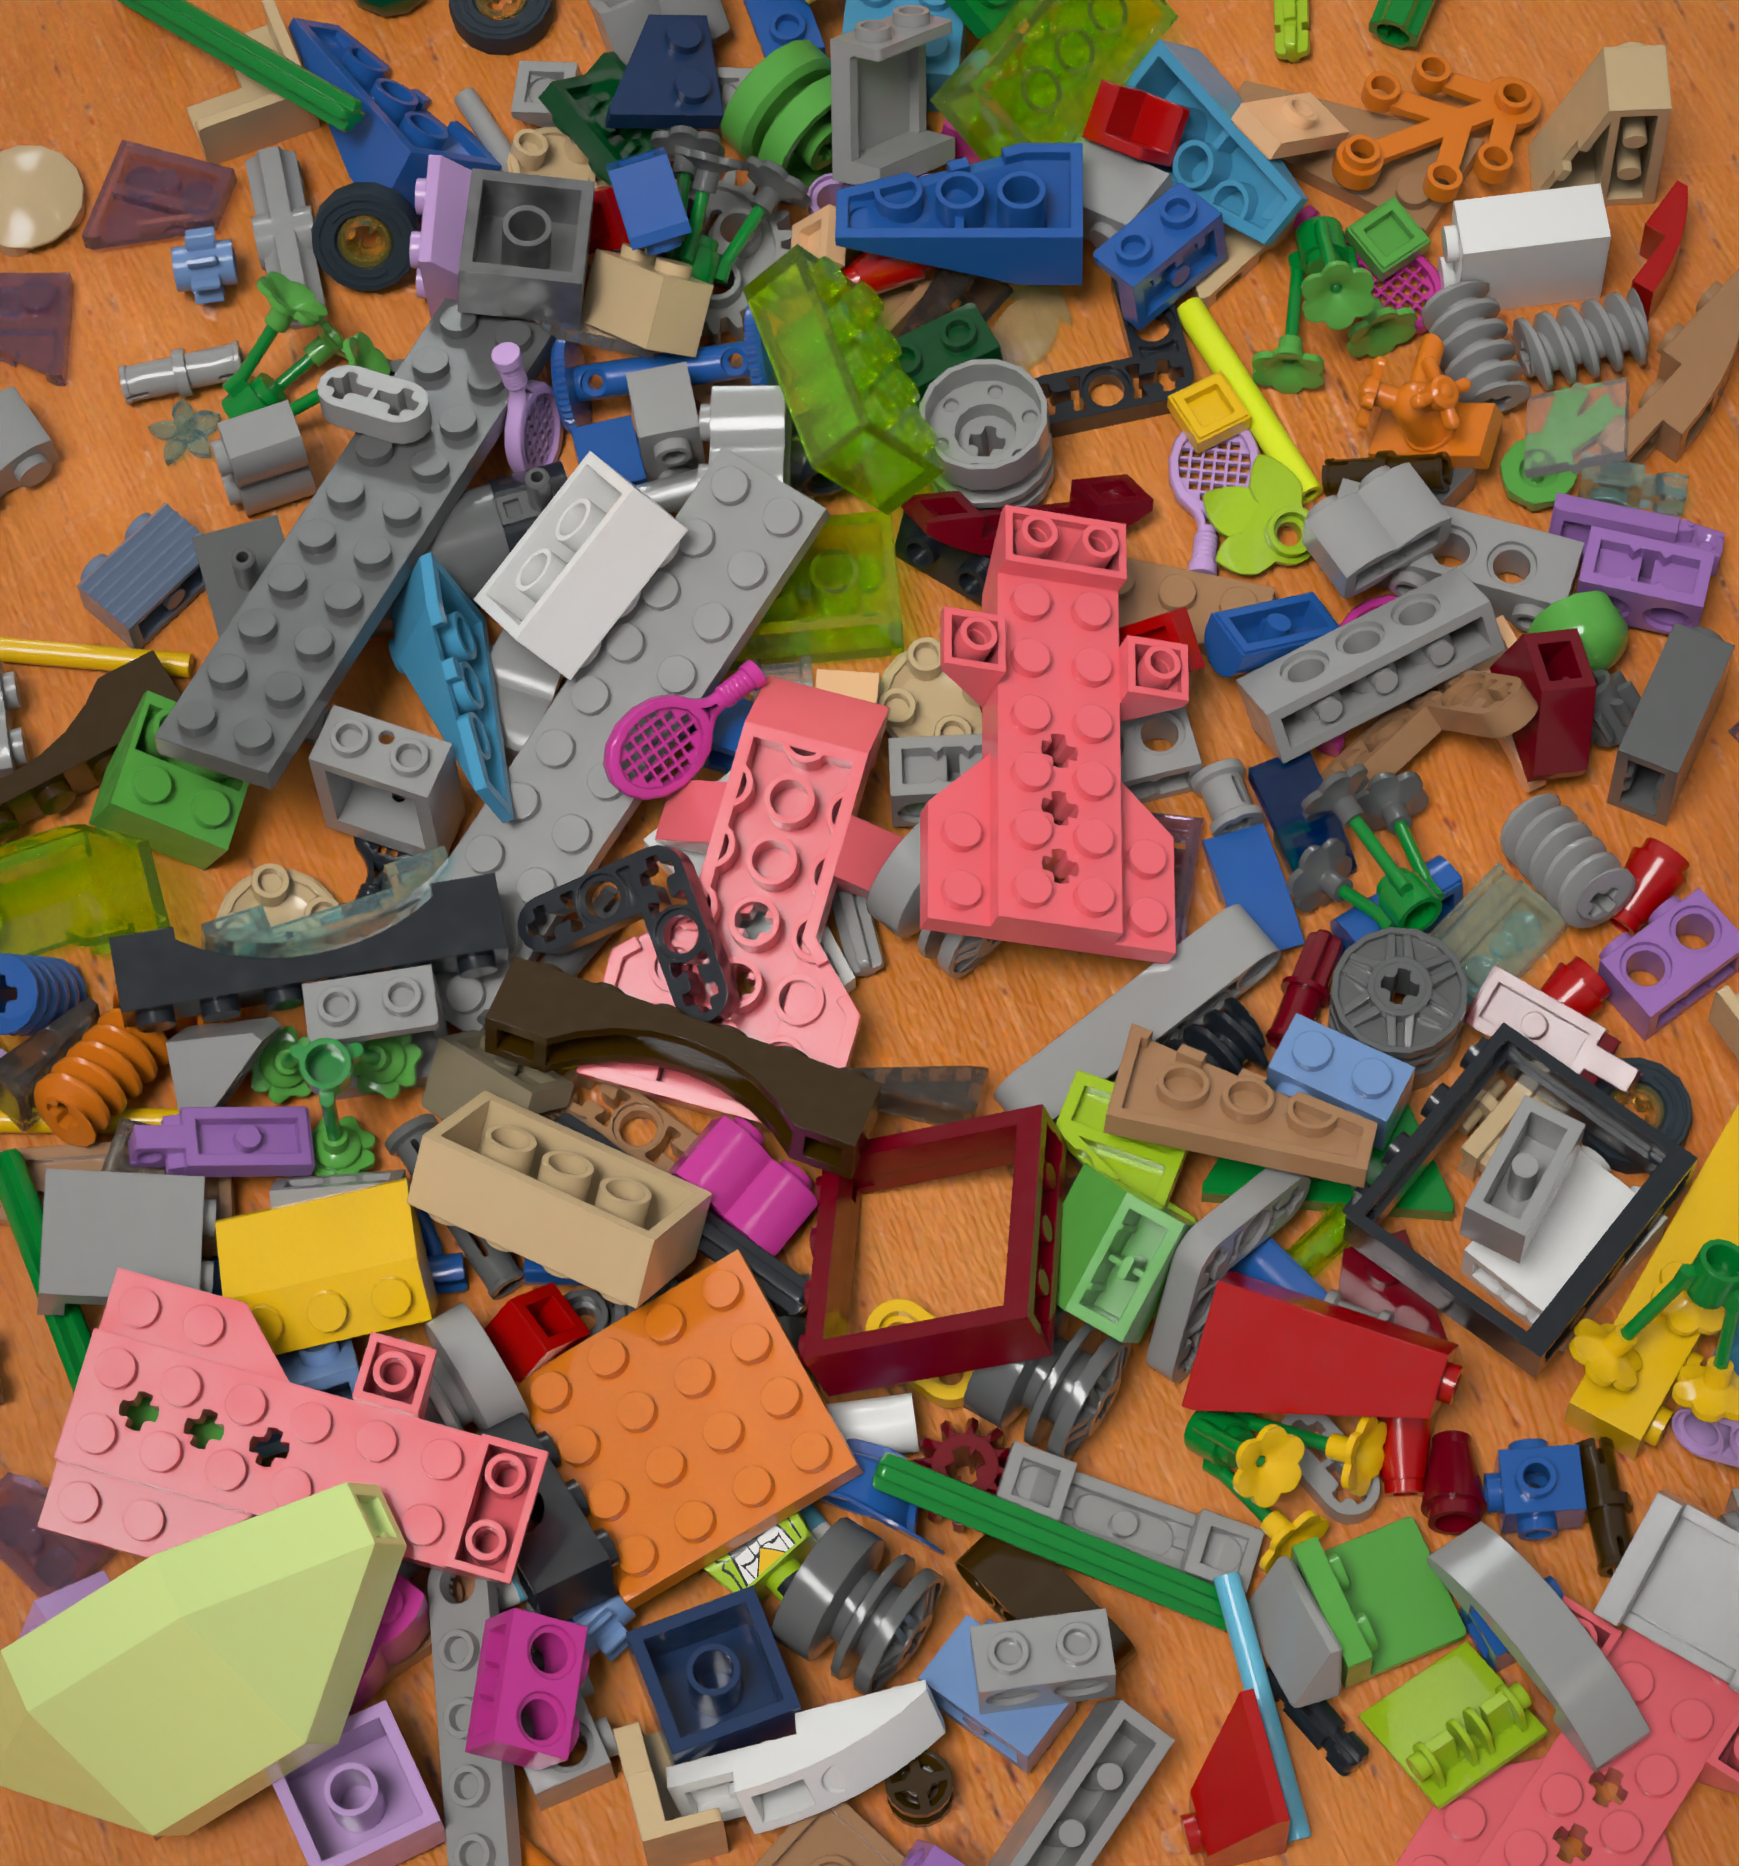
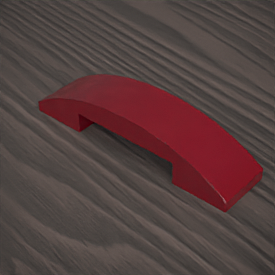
M1128 474L1072 479L1069 502L1022 507L1126 524L1127 528L1153 511L1154 499ZM959 490L902 496L901 508L927 535L960 550L991 556L1002 509L979 511Z

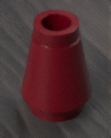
M1447 1430L1439 1432L1432 1437V1448L1430 1450L1421 1502V1512L1428 1518V1527L1434 1532L1445 1535H1461L1481 1521V1516L1487 1511V1502L1474 1449L1472 1448L1471 1436L1463 1431Z

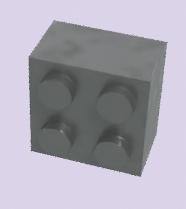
M472 168L458 271V312L580 325L593 223L595 181Z

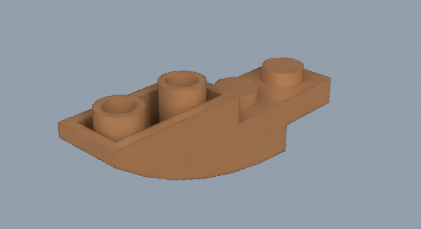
M1739 269L1724 285L1716 281L1706 290L1696 306V315L1685 326L1678 322L1666 333L1657 349V352L1661 354L1657 379L1641 397L1638 404L1640 409L1628 422H1625L1623 419L1615 422L1603 437L1599 449L1603 451L1599 477L1616 490H1619L1656 449L1677 463L1696 440L1713 414L1728 382L1739 344Z

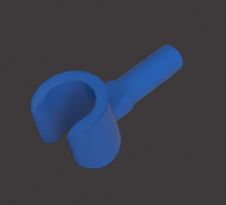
M423 1210L416 1212L436 1293L443 1294L467 1290V1274L463 1252L443 1255L442 1244L429 1213Z

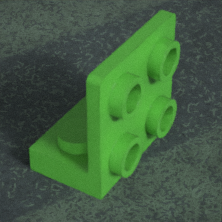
M1405 1517L1326 1551L1323 1550L1317 1536L1292 1546L1290 1559L1294 1562L1342 1648L1341 1682L1344 1689L1465 1638L1466 1628L1446 1586L1426 1562L1427 1557L1431 1554L1412 1517Z

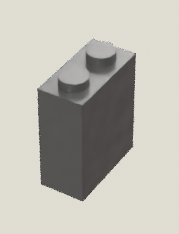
M1676 622L1674 623L1619 746L1607 799L1608 804L1666 826L1722 700L1735 645L1725 642L1720 635L1710 629L1698 626L1689 628Z

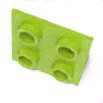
M1467 1641L1358 1715L1359 1720L1438 1810L1448 1805L1548 1735V1730L1528 1709L1532 1705V1701L1525 1689L1518 1682L1508 1687Z

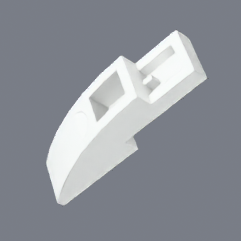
M926 1680L895 1686L887 1690L795 1713L796 1734L767 1740L759 1744L666 1767L667 1789L682 1817L712 1808H720L723 1821L746 1816L756 1835L826 1811L890 1777L921 1755L946 1733L945 1722Z

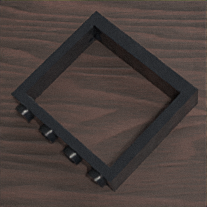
M1503 1022L1489 1040L1482 1037L1476 1045L1472 1043L1460 1062V1067L1464 1071L1451 1087L1441 1083L1433 1091L1421 1110L1420 1115L1425 1119L1411 1136L1403 1131L1395 1138L1381 1160V1164L1386 1166V1168L1371 1185L1365 1181L1364 1188L1356 1187L1354 1189L1353 1197L1342 1210V1213L1346 1215L1343 1240L1536 1379L1572 1334L1574 1327L1587 1315L1690 1184L1698 1158ZM1503 1072L1561 1113L1586 1124L1585 1130L1650 1175L1527 1332L1379 1226Z

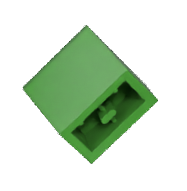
M147 690L106 768L88 824L205 870L228 851L249 783L159 754L154 736L176 702Z
M1084 1163L1063 1202L1056 1305L1122 1343H1139L1161 1303L1175 1250L1185 1234L1196 1223L1088 1163Z

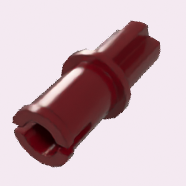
M1319 929L1317 932L1308 934L1292 976L1285 977L1281 983V990L1284 995L1271 1028L1265 1036L1268 1044L1275 1049H1278L1296 1013L1315 1021L1319 1009L1326 1007L1330 1002L1331 995L1327 989L1344 949L1342 939L1332 935L1330 931Z

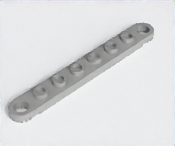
M431 1569L427 1589L448 1866H522L514 1764L465 1752L485 1620L499 1614V1588H497V1582L475 1578V1587L472 1595L465 1602L458 1603L455 1602V1597L451 1596L453 1590L449 1589V1585H453V1581H450L451 1577L455 1578L456 1575Z

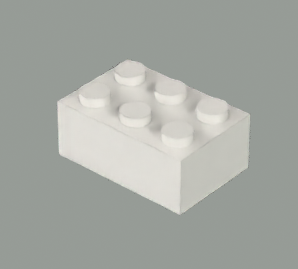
M589 451L473 600L516 641L571 680L580 668L587 666L593 661L600 650L602 639L617 620L633 610L640 598L642 588L657 569L667 565L673 559L679 549L680 540L688 529L643 491Z

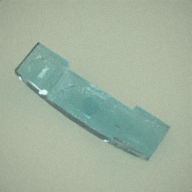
M441 846L385 864L382 881L383 891L273 927L270 926L263 905L201 924V947L204 950L238 957L287 958L335 950L362 941L399 923L413 913L424 894L431 888V883H435L447 868L449 856L446 848Z

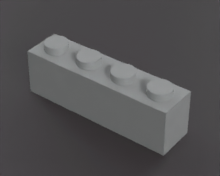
M1122 1700L1097 1702L987 1866H1091L1175 1740Z

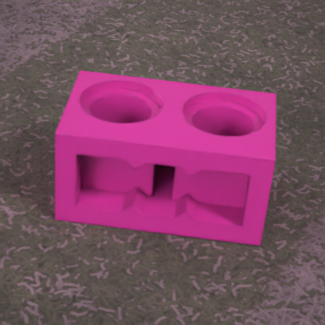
M512 1608L485 1620L465 1747L466 1753L538 1771L568 1760L569 1754L576 1745L580 1729L579 1718L575 1715L578 1689L583 1684L589 1668V1653L584 1649L588 1627L518 1608ZM532 1644L535 1645L543 1655V1672L539 1670L532 1661ZM522 1710L533 1721V1738L529 1737L522 1728L520 1719Z

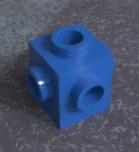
M1523 1439L1510 1443L1508 1449L1498 1450L1494 1472L1484 1473V1494L1487 1502V1513H1499L1501 1534L1518 1533L1519 1539L1537 1541L1555 1537L1558 1535V1530L1581 1528L1587 1508L1579 1444L1548 1446V1442L1543 1439Z

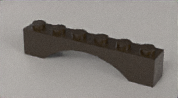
M153 650L97 678L86 704L67 730L38 757L11 774L0 778V842L13 836L19 829V826L43 814L53 815L70 806L75 797L99 785L101 786L106 768L147 690L175 702L178 701L181 694Z
M514 956L485 1017V1052L544 1073L581 1064L623 1062L648 1064L687 1074L722 1090L748 1108L773 1133L789 1158L848 1179H852L878 1117L882 1083L870 1079L866 1074L850 1067L837 1068L809 1058L805 1053L794 1047H777L748 1037L744 1032L733 1026H716L687 1016L675 1006L664 1003L655 1005L627 995L612 984L604 982L592 983L566 974L559 967L548 962H532Z

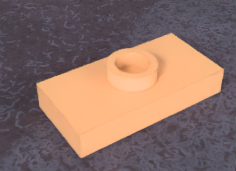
M1311 92L1244 102L1240 104L1231 118L1233 124L1268 160L1338 148L1339 144L1349 134L1348 129Z

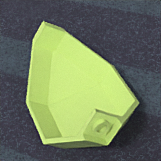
M345 1482L154 1554L0 1650V1786L152 1836L189 1835L337 1745L407 1547L380 1486Z

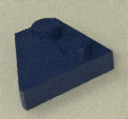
M649 14L605 118L606 128L670 129L673 126L683 125L694 129H719L724 114L707 15Z

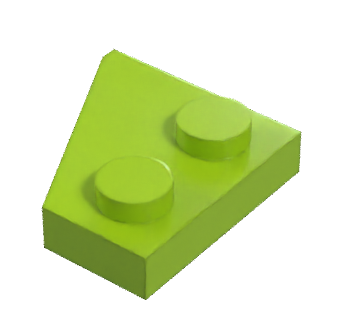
M1077 1070L1055 1124L1067 1143V1149L1082 1165L1088 1163L1167 1207L1188 1150L1104 1133L1106 1113L1115 1083Z

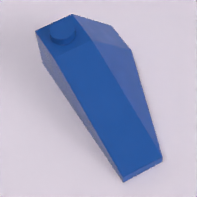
M299 18L292 19L288 28L305 69L361 100V111L365 114L364 120L361 124H355L351 132H343L328 123L349 177L353 182H376L396 190L411 204L416 214L417 178L427 177L429 155H442L470 170L475 168L500 171L502 167L500 163L470 130L458 121H451L448 127L427 111L431 102L429 97L419 89L410 90L406 86L386 78L389 65L339 25ZM416 214L417 218H422V215Z
M1019 143L1001 148V156L972 164H969L966 157L948 161L947 170L917 178L905 172L836 190V246L1018 285H1082L1083 143Z

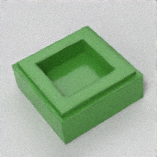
M1394 196L1347 227L1344 234L1346 241L1355 248V252L1380 282L1427 252L1431 244L1428 236Z

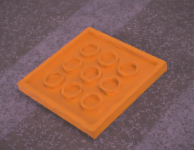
M738 1249L547 1362L521 1383L514 1382L530 1413L531 1419L529 1421L536 1434L546 1431L558 1452L562 1465L556 1469L564 1483L575 1479L580 1486L590 1508L591 1515L586 1517L591 1528L593 1531H596L603 1527L610 1536L620 1559V1564L612 1568L615 1585L624 1603L631 1610L864 1473L810 1374L802 1364L800 1356L748 1262Z

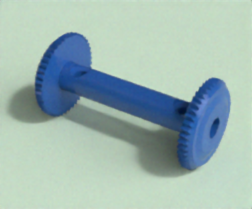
M758 303L748 304L744 315V341L698 347L696 358L671 353H658L585 364V358L575 334L571 331L560 333L553 343L551 350V377L555 402L563 426L572 434L571 428L591 424L592 401L628 396L629 392L625 373L675 363L687 362L691 386L748 377L751 378L753 386L783 385L779 343L769 312ZM734 353L741 355L743 358L741 367H736L732 364L731 358ZM594 375H599L602 378L603 385L601 388H596L592 384V377Z

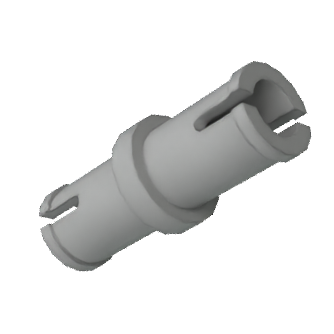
M238 340L232 341L230 344L186 353L184 348L171 350L170 357L129 366H119V379L128 405L134 404L136 401L178 392L183 398L194 395L196 388L226 382L238 371L244 361V357Z

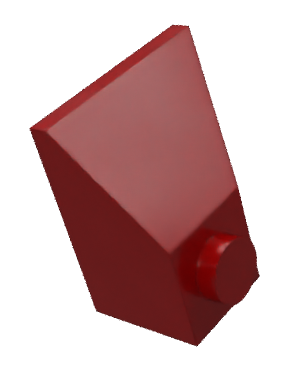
M1254 1689L1239 1693L1190 1790V1813L1180 1815L1182 1832L1189 1855L1201 1853L1204 1866H1235L1286 1853L1290 1817Z

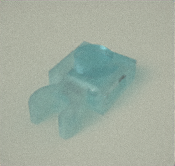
M1584 457L1577 497L1639 509V507L1648 508L1655 513L1681 517L1686 500L1689 476L1672 472L1656 475L1645 474L1646 465Z

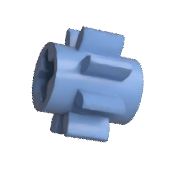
M214 226L185 230V245L171 247L172 266L177 291L194 292L196 305L225 301V286L239 284L238 267L232 239L218 241Z
M616 1595L565 1621L588 1627L584 1649L588 1651L589 1659L600 1650L610 1661H613L628 1647L626 1632L628 1631L624 1627L637 1615L624 1603L619 1595Z

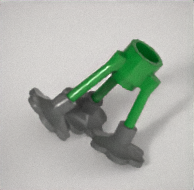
M679 125L671 127L669 131H655L651 135V145L655 149L664 147L669 161H674L673 174L677 180V187L686 215L691 181H693L692 189L697 190L689 221L692 232L681 235L682 245L669 250L666 256L668 259L693 266L691 276L711 285H713L714 281L727 284L733 263L764 216L770 217L779 202L786 205L793 204L803 209H806L811 202V198L807 195L808 188L799 179L789 175L784 168L770 160L761 161L756 157L750 156L744 163L724 157L725 148L721 146V137L715 133L707 131L698 132L692 127ZM734 170L749 171L747 174L748 178L760 189L750 202L753 208L721 257L717 253L719 243L701 234L710 193L716 194L720 174Z
M1362 763L1352 766L1346 772L1338 771L1321 783L1318 790L1309 794L1302 801L1301 807L1304 810L1302 815L1307 822H1312L1324 815L1334 813L1345 828L1351 827L1386 874L1380 880L1376 889L1379 895V906L1353 889L1352 881L1346 878L1351 872L1352 859L1345 854V843L1338 838H1330L1322 846L1316 844L1309 846L1300 857L1299 868L1289 877L1287 890L1295 896V907L1302 912H1310L1319 904L1325 906L1334 900L1337 902L1346 901L1372 918L1381 930L1396 927L1424 931L1440 915L1443 905L1441 901L1445 895L1432 880L1410 831L1412 815L1421 812L1428 804V796L1425 790L1422 789L1423 783L1420 776L1412 771L1401 773L1398 776L1391 772H1383L1372 777L1369 781V778L1366 776L1368 770ZM1384 828L1389 830L1391 834L1397 835L1413 871L1409 872L1406 868H1399L1372 831Z

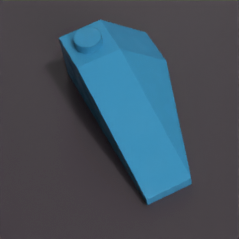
M1159 39L1124 85L1136 87L1187 107L1190 113L1171 167L1143 160L1139 161L1169 173L1173 185L1176 183L1185 184L1222 213L1224 224L1265 245L1271 246L1308 201V198L1281 158L1268 160L1233 124L1231 118L1243 101L1231 84L1199 49Z
M432 552L419 557L391 611L395 638L390 639L388 643L390 655L397 670L401 674H406L444 740L452 743L455 758L475 792L500 821L505 823L514 819L486 618Z

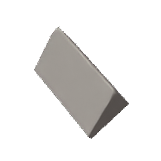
M1288 1556L1280 1557L1250 1598L1248 1606L1263 1656L1290 1705L1294 1708H1300L1339 1696V1691L1341 1690L1342 1648L1292 1559H1289Z

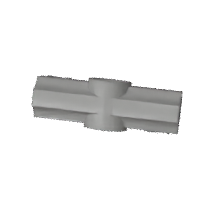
M279 146L260 149L252 158L245 160L256 215L251 217L261 268L262 270L266 269L267 274L270 271H275L286 276L290 281L305 285L315 294L316 301L326 308L318 262L312 247L311 229L314 218L311 206H306L305 188L296 152L281 149ZM294 319L289 327L297 330L310 326H306Z

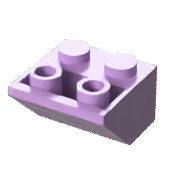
M429 155L427 177L417 178L415 211L417 215H422L421 231L411 232L409 247L411 268H417V297L427 299L431 318L445 297L458 301V271L472 170L442 155Z

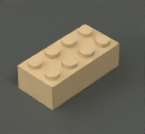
M484 1090L422 1135L406 1203L429 1213V1216L438 1223L460 1227L485 1239L491 1247L497 1250L514 1252L536 1262L553 1276L575 1280L600 1292L606 1300L612 1303L629 1305L637 1309L695 1260L712 1193Z

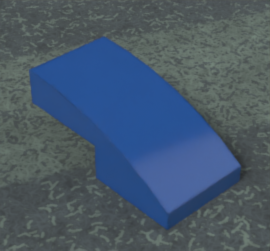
M1264 823L1202 840L1201 843L1219 902L1223 901L1224 908L1240 904L1280 951L1305 944L1282 870Z

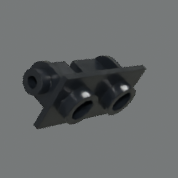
M904 511L892 555L982 606V593L991 556L967 552L941 543L927 535Z

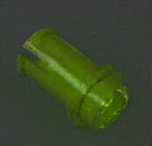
M1338 1202L1332 1208L1324 1206L1320 1209L1322 1217L1288 1249H1284L1313 1279L1340 1255L1343 1249L1348 1246L1351 1247V1245L1343 1240L1346 1215L1342 1213V1210L1346 1205Z

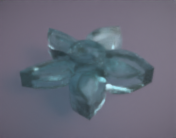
M181 398L172 409L174 422L160 421L148 426L150 433L154 437L167 441L164 447V459L166 465L169 466L184 454L187 447L190 453L198 458H212L211 446L207 436L216 431L218 428L217 423L221 422L222 418L219 413L208 410L194 413L192 407Z

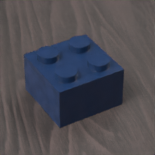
M753 1585L626 1632L631 1662L671 1766L796 1734L795 1713L802 1711L801 1705Z

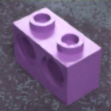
M1591 526L1576 593L1597 590L1605 592L1613 605L1621 611L1627 625L1667 635H1670L1675 622L1689 628L1699 627L1716 552Z
M1700 888L1696 889L1682 901L1678 896L1669 898L1651 914L1648 919L1650 923L1633 937L1628 932L1617 936L1599 955L1598 974L1611 990V994L1606 999L1644 1041L1739 972V931ZM1684 934H1694L1701 937L1708 946L1702 949H1690L1682 945L1677 937ZM1636 970L1647 971L1657 978L1658 983L1652 986H1641L1634 983L1627 974Z

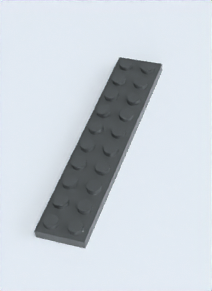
M445 297L393 376L413 382L423 387L427 392L432 418L430 431L423 438L406 444L391 443L358 432L354 434L155 734L154 739L159 754L270 790L274 788L406 583L419 557L424 555L504 430L509 391L505 388L500 373L493 364L492 350L504 342L517 344L522 354V364L528 381L536 380L551 357L552 346L556 340L555 329L518 318L458 312V301Z

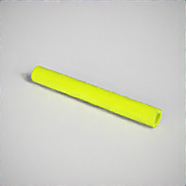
M1199 297L1186 300L1177 308L1182 327L1211 372L1214 374L1220 370L1222 371L1251 415V428L1249 430L1252 432L1255 441L1264 455L1278 460L1296 475L1302 486V505L1312 502L1322 493L1323 488L1203 301Z

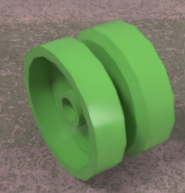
M808 39L794 40L774 50L758 63L739 84L727 104L721 122L722 138L746 160L752 156L761 161L770 160L780 165L789 175L803 182L809 191V187L817 178L824 174L832 173L831 59Z

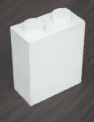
M1601 183L1454 201L1451 225L1442 226L1441 230L1444 257H1438V273L1442 289L1464 281L1480 280L1489 283V292L1485 297L1496 299L1500 305V310L1601 297L1611 240Z
M1582 1145L1575 1162L1520 1264L1472 1241L1464 1250L1460 1272L1531 1327L1641 1187L1632 1186L1629 1188L1610 1173V1166L1601 1155L1593 1149ZM1664 1215L1583 1319L1588 1318L1592 1320L1662 1239L1668 1217ZM1574 1331L1559 1349L1562 1353L1568 1348L1570 1341L1575 1337Z

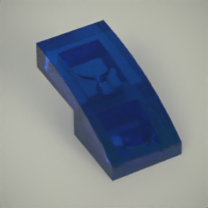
M1310 751L1284 764L1276 757L1248 769V780L1274 831L1273 843L1289 876L1299 868L1300 857L1309 846L1314 844L1322 846L1330 838H1338L1345 843V854L1352 859V868L1349 875L1357 872L1356 861L1343 826L1337 816L1332 813L1324 815L1315 821L1307 822L1302 815L1304 811L1301 807L1302 801L1309 794L1318 790L1323 782Z

